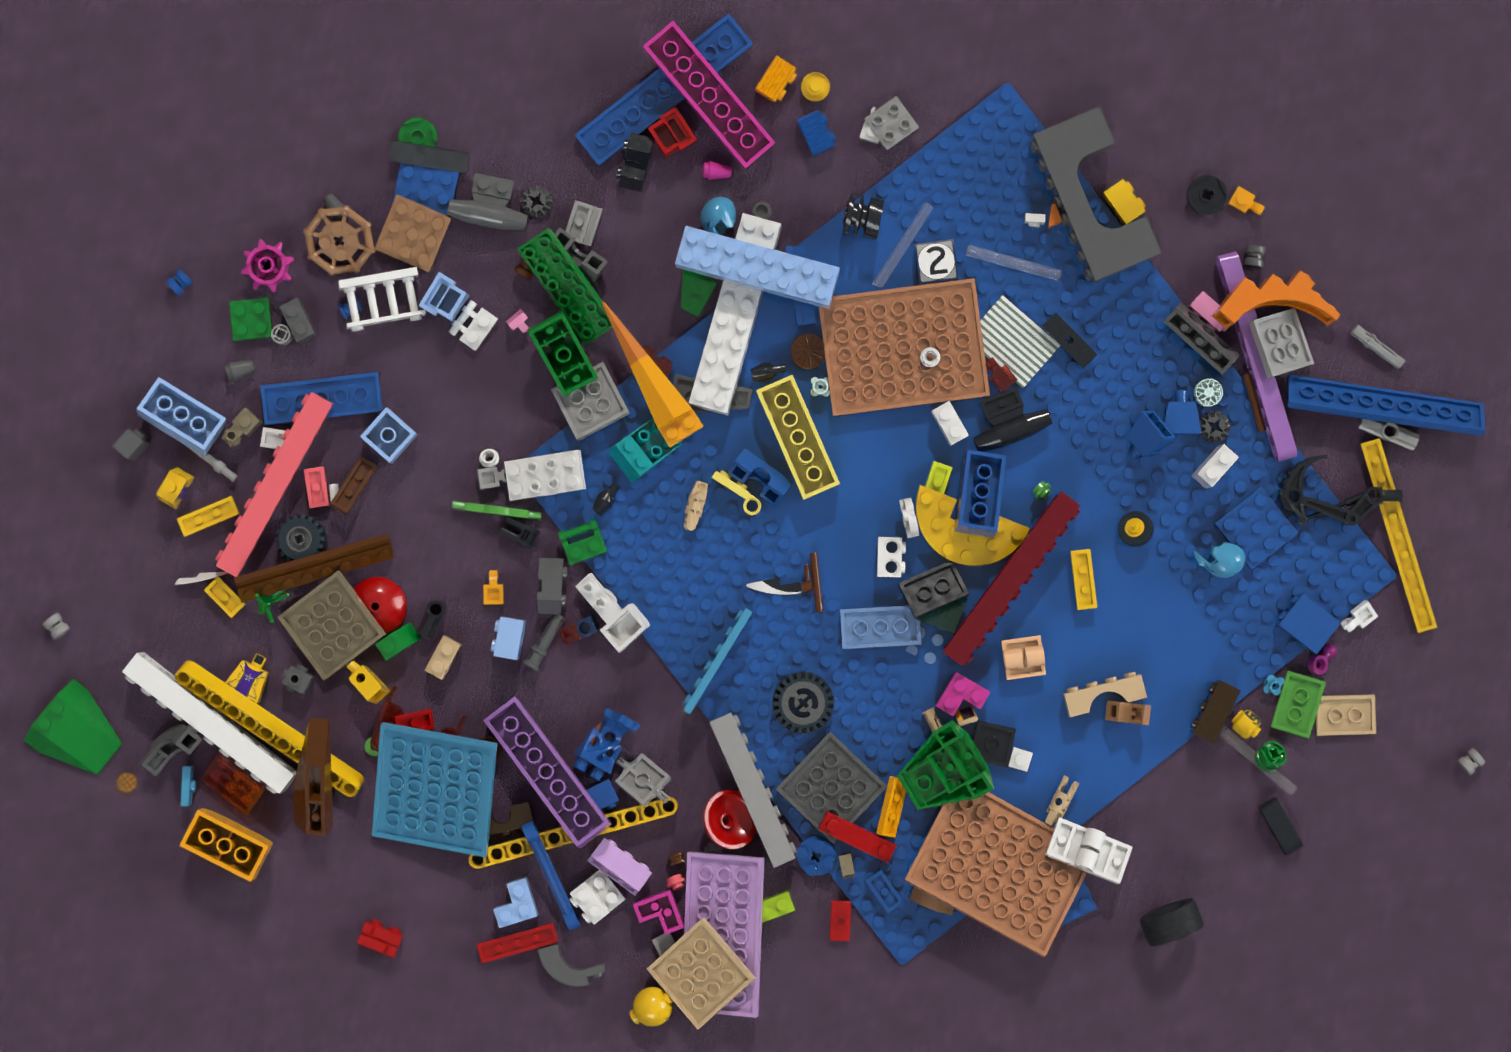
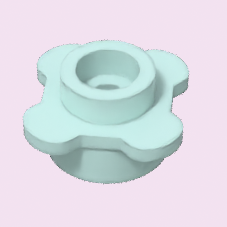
M813 377L811 379L813 384L811 395L814 397L817 395L829 396L828 378L818 379Z

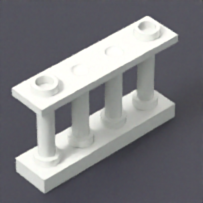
M417 267L339 280V291L344 290V293L347 294L352 320L351 323L346 324V328L355 332L363 330V326L409 318L410 321L421 320V316H425L426 312L425 310L418 311L413 286L414 278L418 276ZM402 280L405 283L410 312L399 314L393 286L395 281ZM383 283V286L386 287L391 316L379 318L374 288L375 284ZM358 287H363L366 290L371 319L363 321L359 319L354 293Z

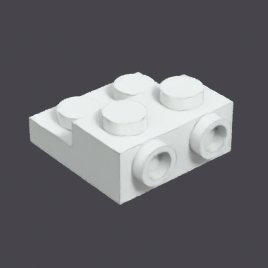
M600 870L571 891L570 895L572 897L569 898L576 908L580 906L584 913L581 915L588 924L590 922L596 924L626 900L611 879Z

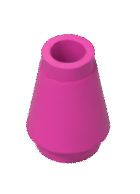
M712 161L704 162L702 178H707V180L731 178V166Z

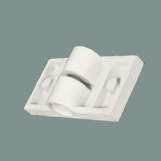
M581 450L504 462L510 501L586 489Z
M1059 817L1045 855L1115 884H1120L1133 847L1107 837L1100 830L1085 828Z

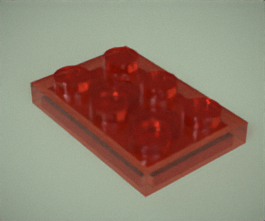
M220 752L200 779L246 816L252 811L267 789L262 782L255 780L250 776L249 772L238 767L231 758L224 756Z

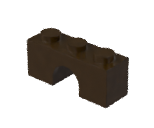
M530 801L510 805L511 817L505 823L496 821L491 809L489 839L493 838L492 834L500 833V836L512 834L511 830L515 829L523 832L522 825L531 821L535 824Z

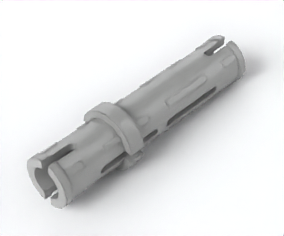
M1359 324L1350 333V335L1363 343L1366 349L1369 348L1397 370L1405 362V359L1380 342L1376 335H1371Z

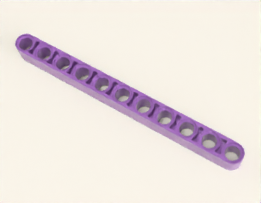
M1236 251L1216 256V265L1226 297L1235 285L1245 278ZM1254 309L1243 314L1234 323L1248 372L1252 378L1273 456L1277 462L1297 457V449L1275 377L1267 378L1248 323L1257 319Z

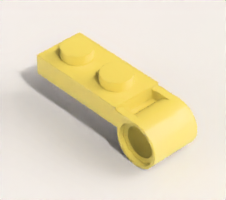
M723 470L720 473L715 471L712 476L714 480L745 499L743 508L748 515H756L760 512V501L747 491L748 487L739 481L734 483L730 480L731 476ZM749 501L757 502L758 509L756 511L750 512L747 510L746 505Z

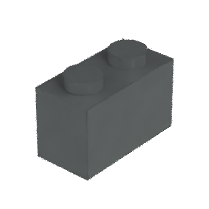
M295 298L279 306L296 342L301 344L317 336L300 299Z
M128 428L112 447L126 459L135 461L150 443L146 440L148 436L141 430Z

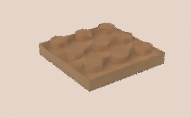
M397 194L375 250L430 272L452 217Z

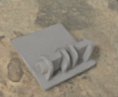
M897 96L864 118L880 140V144L886 150L919 128Z

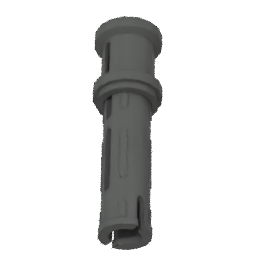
M558 614L552 616L536 645H532V651L527 659L523 660L524 664L536 671L539 670L538 666L543 657L548 655L547 649L565 618Z

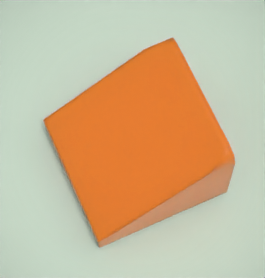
M1056 204L1050 206L1047 229L1062 222Z

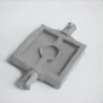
M643 753L630 763L624 760L623 757H619V760L617 759L616 763L623 768V772L615 780V783L645 808L656 797L664 803H667V800L669 801L670 796L662 790L671 780V777Z

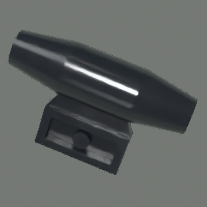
M1017 387L979 402L986 420L993 426L974 437L973 441L977 451L980 452L1003 448L1035 435L1053 424L1047 409L1023 414L1024 404Z

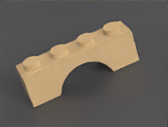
M1134 671L1124 674L1125 678L1118 680L1115 676L1105 679V683L1097 684V681L1085 684L1086 688L1078 689V686L1066 689L1067 693H1063L1068 717L1089 713L1092 701L1103 692H1115L1125 702L1147 698L1142 675H1136Z

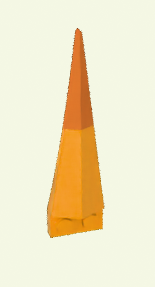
M602 301V305L658 430L671 448L704 426L692 407L609 306Z

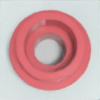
M677 874L667 879L668 884L666 886L668 889L672 888L673 891L678 890L684 886L683 883L686 880L682 878L681 874Z

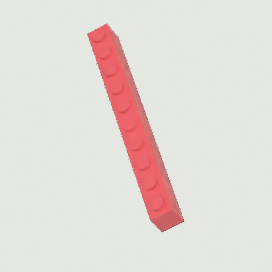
M311 392L310 395L306 394L303 398L301 412L297 411L291 421L294 423L291 430L287 428L282 437L285 440L281 447L277 446L272 455L275 457L273 463L267 464L263 471V474H265L263 481L257 482L253 490L256 492L253 499L249 498L244 506L246 512L243 516L239 515L234 524L237 527L235 532L229 533L225 540L227 544L225 550H220L215 559L218 561L216 564L218 568L235 577L240 575L334 404L314 392Z

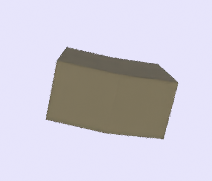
M851 853L838 855L843 879L855 877Z

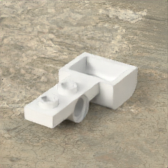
M592 573L588 574L575 586L606 622V625L600 631L619 653L650 626L648 620L633 603L628 604L622 609L617 604L614 594L605 589Z

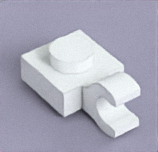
M1364 600L1350 611L1352 617L1344 619L1341 622V626L1344 630L1347 629L1348 632H1351L1358 625L1364 628L1375 620L1378 615L1370 603Z

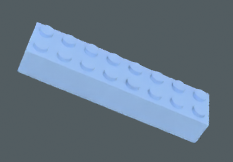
M685 226L675 261L676 268L826 309L830 308L840 273V267Z

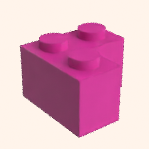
M954 672L935 706L952 716L956 713L963 699L981 709L990 691Z
M671 888L633 903L639 923L658 916L665 935L684 928V923Z

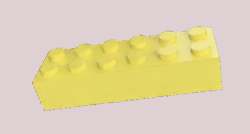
M793 375L756 390L802 499L806 500L840 485Z

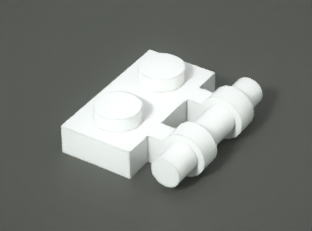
M470 300L467 306L464 305L462 308L463 312L458 319H454L451 324L453 326L448 332L455 336L460 330L464 334L459 340L477 351L499 319L483 308L480 309L478 314L475 313L473 310L477 304ZM469 316H471L473 318V321L468 326V328H466L465 326H463V324L466 321V319Z

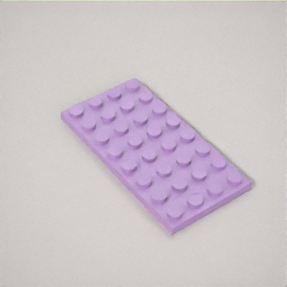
M690 851L687 852L684 934L702 918H706L756 978L717 1014L756 1018L759 1012L764 858Z

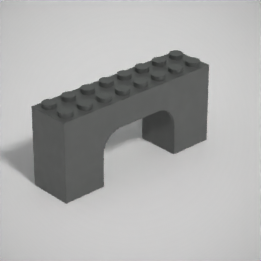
M1100 107L1033 134L1029 147L1032 154H1036L1038 157L1037 166L1040 172H1044L1046 176L1044 180L1048 191L1052 190L1054 195L1052 198L1053 204H1056L1057 208L1061 211L1062 225L1064 227L1067 226L1069 234H1067L1071 245L1075 244L1077 249L1075 255L1078 262L1083 263L1085 268L1083 274L1087 282L1090 281L1091 284L1097 283L1154 259L1162 253L1147 217L1115 229L1106 228L1099 224L1094 217L1077 175L1079 163L1111 149L1115 144Z

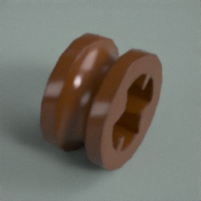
M680 851L667 856L671 860L670 866L686 861L687 858L683 856L685 852Z

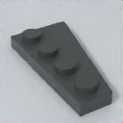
M675 374L673 386L689 404L696 378ZM737 386L730 410L749 409L753 389ZM691 406L692 409H693L695 412H705V411H708V410H704V409H701V408H697V407Z

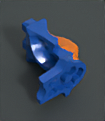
M607 707L604 709V718L596 728H591L583 743L574 752L577 758L573 767L585 772L588 764L592 765L593 768L588 776L597 781H600L605 773H612L614 762L622 750L619 744L623 734L628 731L636 732L640 727V724ZM607 733H612L613 738L609 741H606L605 735ZM611 749L612 753L607 757L606 752Z

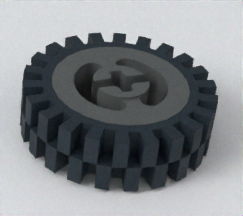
M811 672L793 673L785 677L775 689L773 711L777 720L789 731L799 734L817 731L829 721L833 713L834 698L831 688L825 680ZM801 688L813 691L818 699V706L816 708L812 707V699L810 697L807 700L808 706H802L799 709L800 712H810V715L806 717L795 715L789 707L790 697L795 698L794 705L797 707L800 704L799 699H805L808 696L806 693H797V690Z

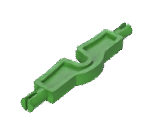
M453 501L452 509L541 520V512Z

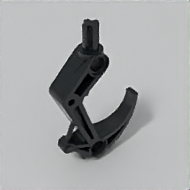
M1327 455L1309 457L1302 462L1296 463L1293 469L1290 468L1287 471V477L1282 478L1280 483L1283 484V487L1277 493L1280 495L1283 508L1293 511L1297 516V523L1300 525H1305L1309 519L1323 514L1346 525L1354 526L1375 507L1382 505L1383 502L1402 501L1403 498L1402 490H1383L1382 487H1368L1364 492L1346 498L1344 502L1337 505H1331L1304 496L1302 480L1305 471L1312 463L1321 459H1327ZM1371 490L1376 491L1378 494L1375 501H1371L1368 498ZM1291 491H1295L1298 494V499L1295 502H1291L1288 498ZM1345 505L1347 507L1352 505L1348 510L1340 508ZM1304 507L1316 511V513L1305 516Z

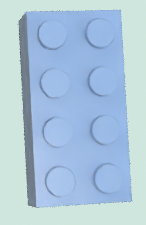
M158 377L137 407L138 417L204 457L226 426L225 417Z

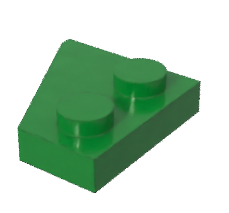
M683 270L681 308L699 317L717 282L702 274Z

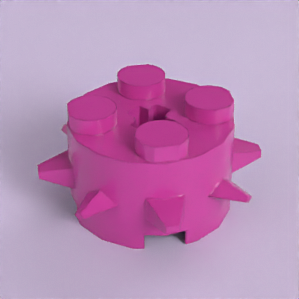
M260 239L258 248H254L251 252L244 251V255L247 257V267L241 270V274L250 275L254 280V290L260 285L269 286L272 292H276V287L283 280H291L288 271L289 264L294 261V257H286L281 252L282 242L273 247L266 245L263 239ZM269 261H271V268L266 270L264 264L266 262L269 264Z

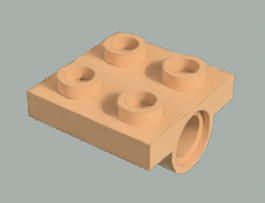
M1041 635L1001 641L1006 680L1046 675Z

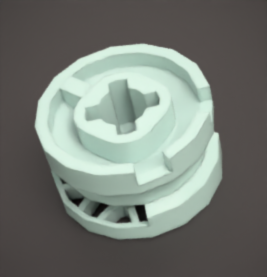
M1214 379L1202 380L1194 388L1195 401L1204 407L1216 405L1223 396L1221 384Z

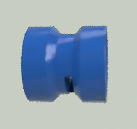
M180 268L175 272L173 278L170 277L165 281L178 296L183 293L185 287L193 284L189 276Z

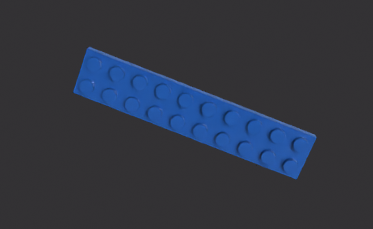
M729 13L692 42L717 73L753 46L751 40ZM657 69L577 132L575 137L596 164L601 166L623 148L625 139L629 140L631 133L639 135L643 133L648 127L658 121L660 116L681 103L684 97L663 72Z
M1288 374V408L1484 436L1485 433L1484 403Z

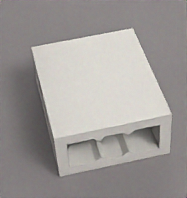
M1222 444L1213 450L1191 476L1205 489L1211 488L1239 457L1225 444Z

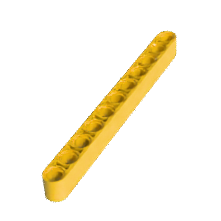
M188 660L183 663L175 673V680L178 684L299 764L305 739L304 735L195 662ZM331 754L332 787L348 797L355 796L364 783L363 775Z
M670 797L669 801H672L675 807L672 811H666L663 807L664 802L661 799L650 801L647 806H652L655 809V815L651 817L645 814V808L641 804L605 814L607 818H616L617 825L615 827H608L599 835L670 816L677 811L678 802L675 798ZM629 811L636 814V820L633 822H629L625 818V814ZM562 826L539 832L546 850L573 843ZM551 833L559 834V842L553 843L550 841L549 835ZM524 836L488 846V853L486 857H483L482 864H476L473 861L474 855H470L469 864L473 868L478 869L530 855L534 852ZM514 843H518L522 847L521 852L518 854L511 850V846ZM493 849H500L503 854L502 858H494L492 855Z

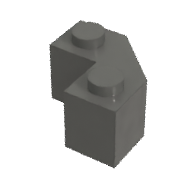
M540 558L537 612L538 614L561 615L562 607H566V595H563L562 585L563 579H567V567H564V559Z

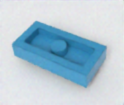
M185 765L182 767L181 806L192 805V795L196 791V780H193L194 766Z

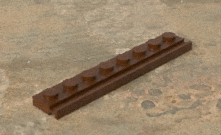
M386 533L238 576L234 580L242 603L256 599V593L263 597L328 578L339 570L341 573H345L395 557L389 535Z

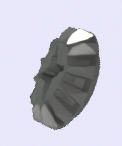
M537 185L528 187L521 197L522 209L531 217H542L551 209L552 197L544 187ZM540 195V202L544 206L537 204L532 209L533 201L529 197L537 198Z
M1217 411L1204 414L1199 421L1201 427L1200 435L1203 439L1212 443L1224 440L1231 428L1229 419L1223 413ZM1219 420L1218 427L1221 431L1215 430L1209 434L1212 428L1209 423H1215Z

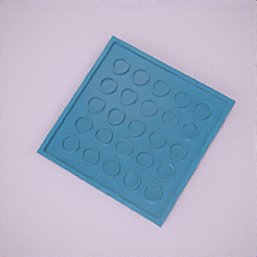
M383 722L380 726L372 836L486 857L488 853L497 743Z

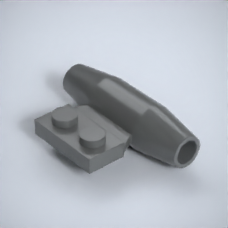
M479 173L474 174L471 190L473 200L450 199L447 211L448 216L469 224L499 230L525 231L528 216L505 207L511 198L513 180Z

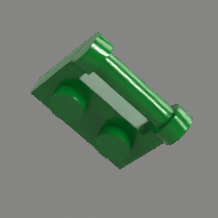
M595 518L584 525L558 532L570 565L607 552ZM590 530L594 531V536L572 544L568 543V538Z

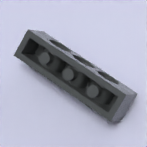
M1182 302L1163 321L1222 375L1240 356Z

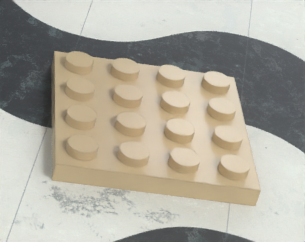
M705 917L697 922L647 968L649 973L697 1030L756 979Z

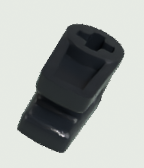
M506 516L505 522L512 525V527L520 529L521 533L518 535L511 532L510 529L503 527L500 528L499 532L516 540L517 543L532 549V543L536 535L540 534V531Z

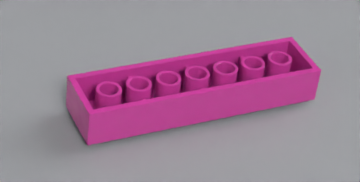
M674 21L670 22L642 46V49L743 169H746L775 144V141Z

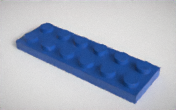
M379 372L260 386L265 425L290 423L297 411L301 412L303 408L301 402L305 395H310L311 392L334 403L326 418L383 411Z

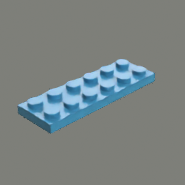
M747 608L744 611L740 609L734 619L737 621L734 628L730 626L724 635L727 638L723 645L719 643L713 654L716 655L714 661L709 660L703 669L706 672L703 679L700 677L697 679L692 687L696 689L692 696L688 694L682 705L685 708L683 711L691 714L751 616L752 611Z

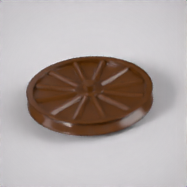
M803 334L797 337L791 346V357L794 363L803 369H814L821 365L825 359L822 339L814 334Z

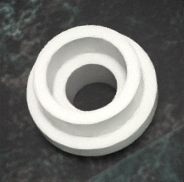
M928 347L921 352L920 360L924 366L934 367L940 361V354L935 348ZM928 354L934 356L932 361L927 360L926 356Z
M485 449L481 452L479 460L483 467L491 468L498 464L499 455L493 449ZM488 457H493L492 461H486Z

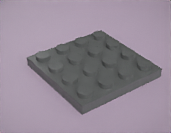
M829 732L775 789L818 829L826 810L853 823L886 789L887 785L833 733ZM819 830L832 843L837 840V838Z

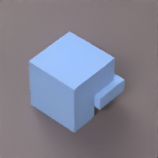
M438 272L418 306L434 316L440 314L453 322L469 295L456 287L455 281Z

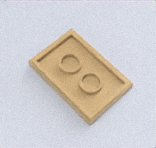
M1375 695L1322 696L1315 718L1316 736L1376 734Z

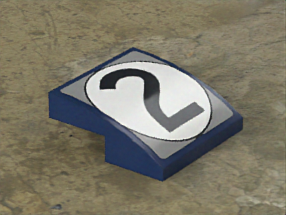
M953 239L914 244L919 285L959 280Z

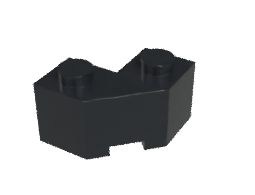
M631 133L629 140L625 139L623 151L626 152L623 167H619L617 172V178L620 179L619 187L642 192L654 138Z

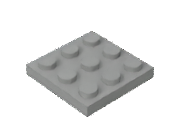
M1295 308L1248 322L1267 378L1314 364Z
M604 362L593 367L598 379L570 394L563 396L558 386L551 389L577 441L630 414Z

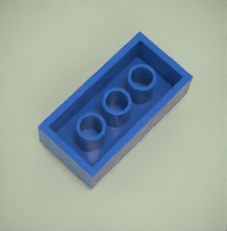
M968 449L963 455L954 532L992 538L998 532L1006 463L1005 455Z

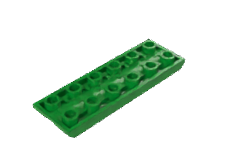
M545 229L517 248V251L559 309L563 311L565 317L585 345L613 328L602 305L601 298L551 229Z

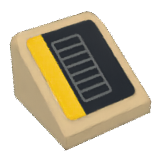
M973 706L959 709L955 713L960 727L978 720Z

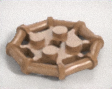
M345 205V207L318 209V213L309 225L303 229L308 260H312L328 272L330 276H333V274L360 272L361 267L370 255L375 253L376 249L373 245L371 222L366 221L348 205ZM343 215L342 220L331 221L328 217ZM347 217L351 218L360 226L357 228L353 226L351 223L347 221ZM324 220L326 226L321 232L315 231L320 222ZM362 230L364 232L365 244L360 243L358 236ZM313 236L319 238L320 249L316 251ZM342 236L344 244H336L334 237L339 238ZM357 249L364 250L357 261H355L353 255ZM324 253L331 258V265L318 255ZM349 260L351 265L336 266L337 261Z

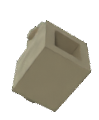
M244 408L232 421L234 425L224 431L221 439L233 448L241 443L240 440L244 434L250 437L263 422L250 409Z

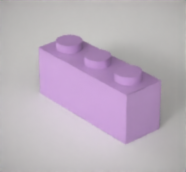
M604 838L587 860L634 896L652 874L647 865L635 861L629 852L620 850L611 839L607 840Z

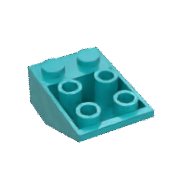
M652 417L618 442L608 453L629 480L634 483L679 448L682 443L679 442L670 448Z

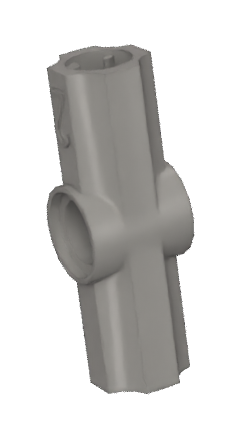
M1361 418L1358 424V429L1411 451H1414L1420 437L1419 434L1399 427L1395 423ZM1387 426L1393 430L1391 437L1385 435L1384 430Z

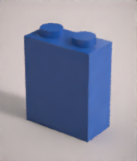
M1300 593L1299 596L1296 594L1290 600L1289 604L1291 606L1288 610H1283L1277 617L1279 621L1276 625L1310 652L1317 654L1341 622L1304 593Z

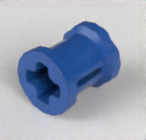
M355 296L357 309L362 312L363 308ZM348 302L338 304L345 320L349 319L351 314Z

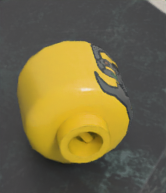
M1241 710L1231 721L1233 723L1232 729L1244 739H1248L1250 736L1255 738L1262 730L1259 728L1261 719L1250 710Z

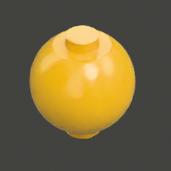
M644 988L634 999L633 1009L629 1012L630 1017L635 1024L642 1023L650 1027L662 1025L669 1019L672 1013L673 1000L661 988Z

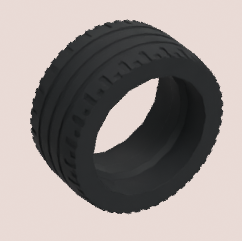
M1193 898L1164 905L1139 919L1145 938L1151 947L1179 940L1204 926L1203 919Z

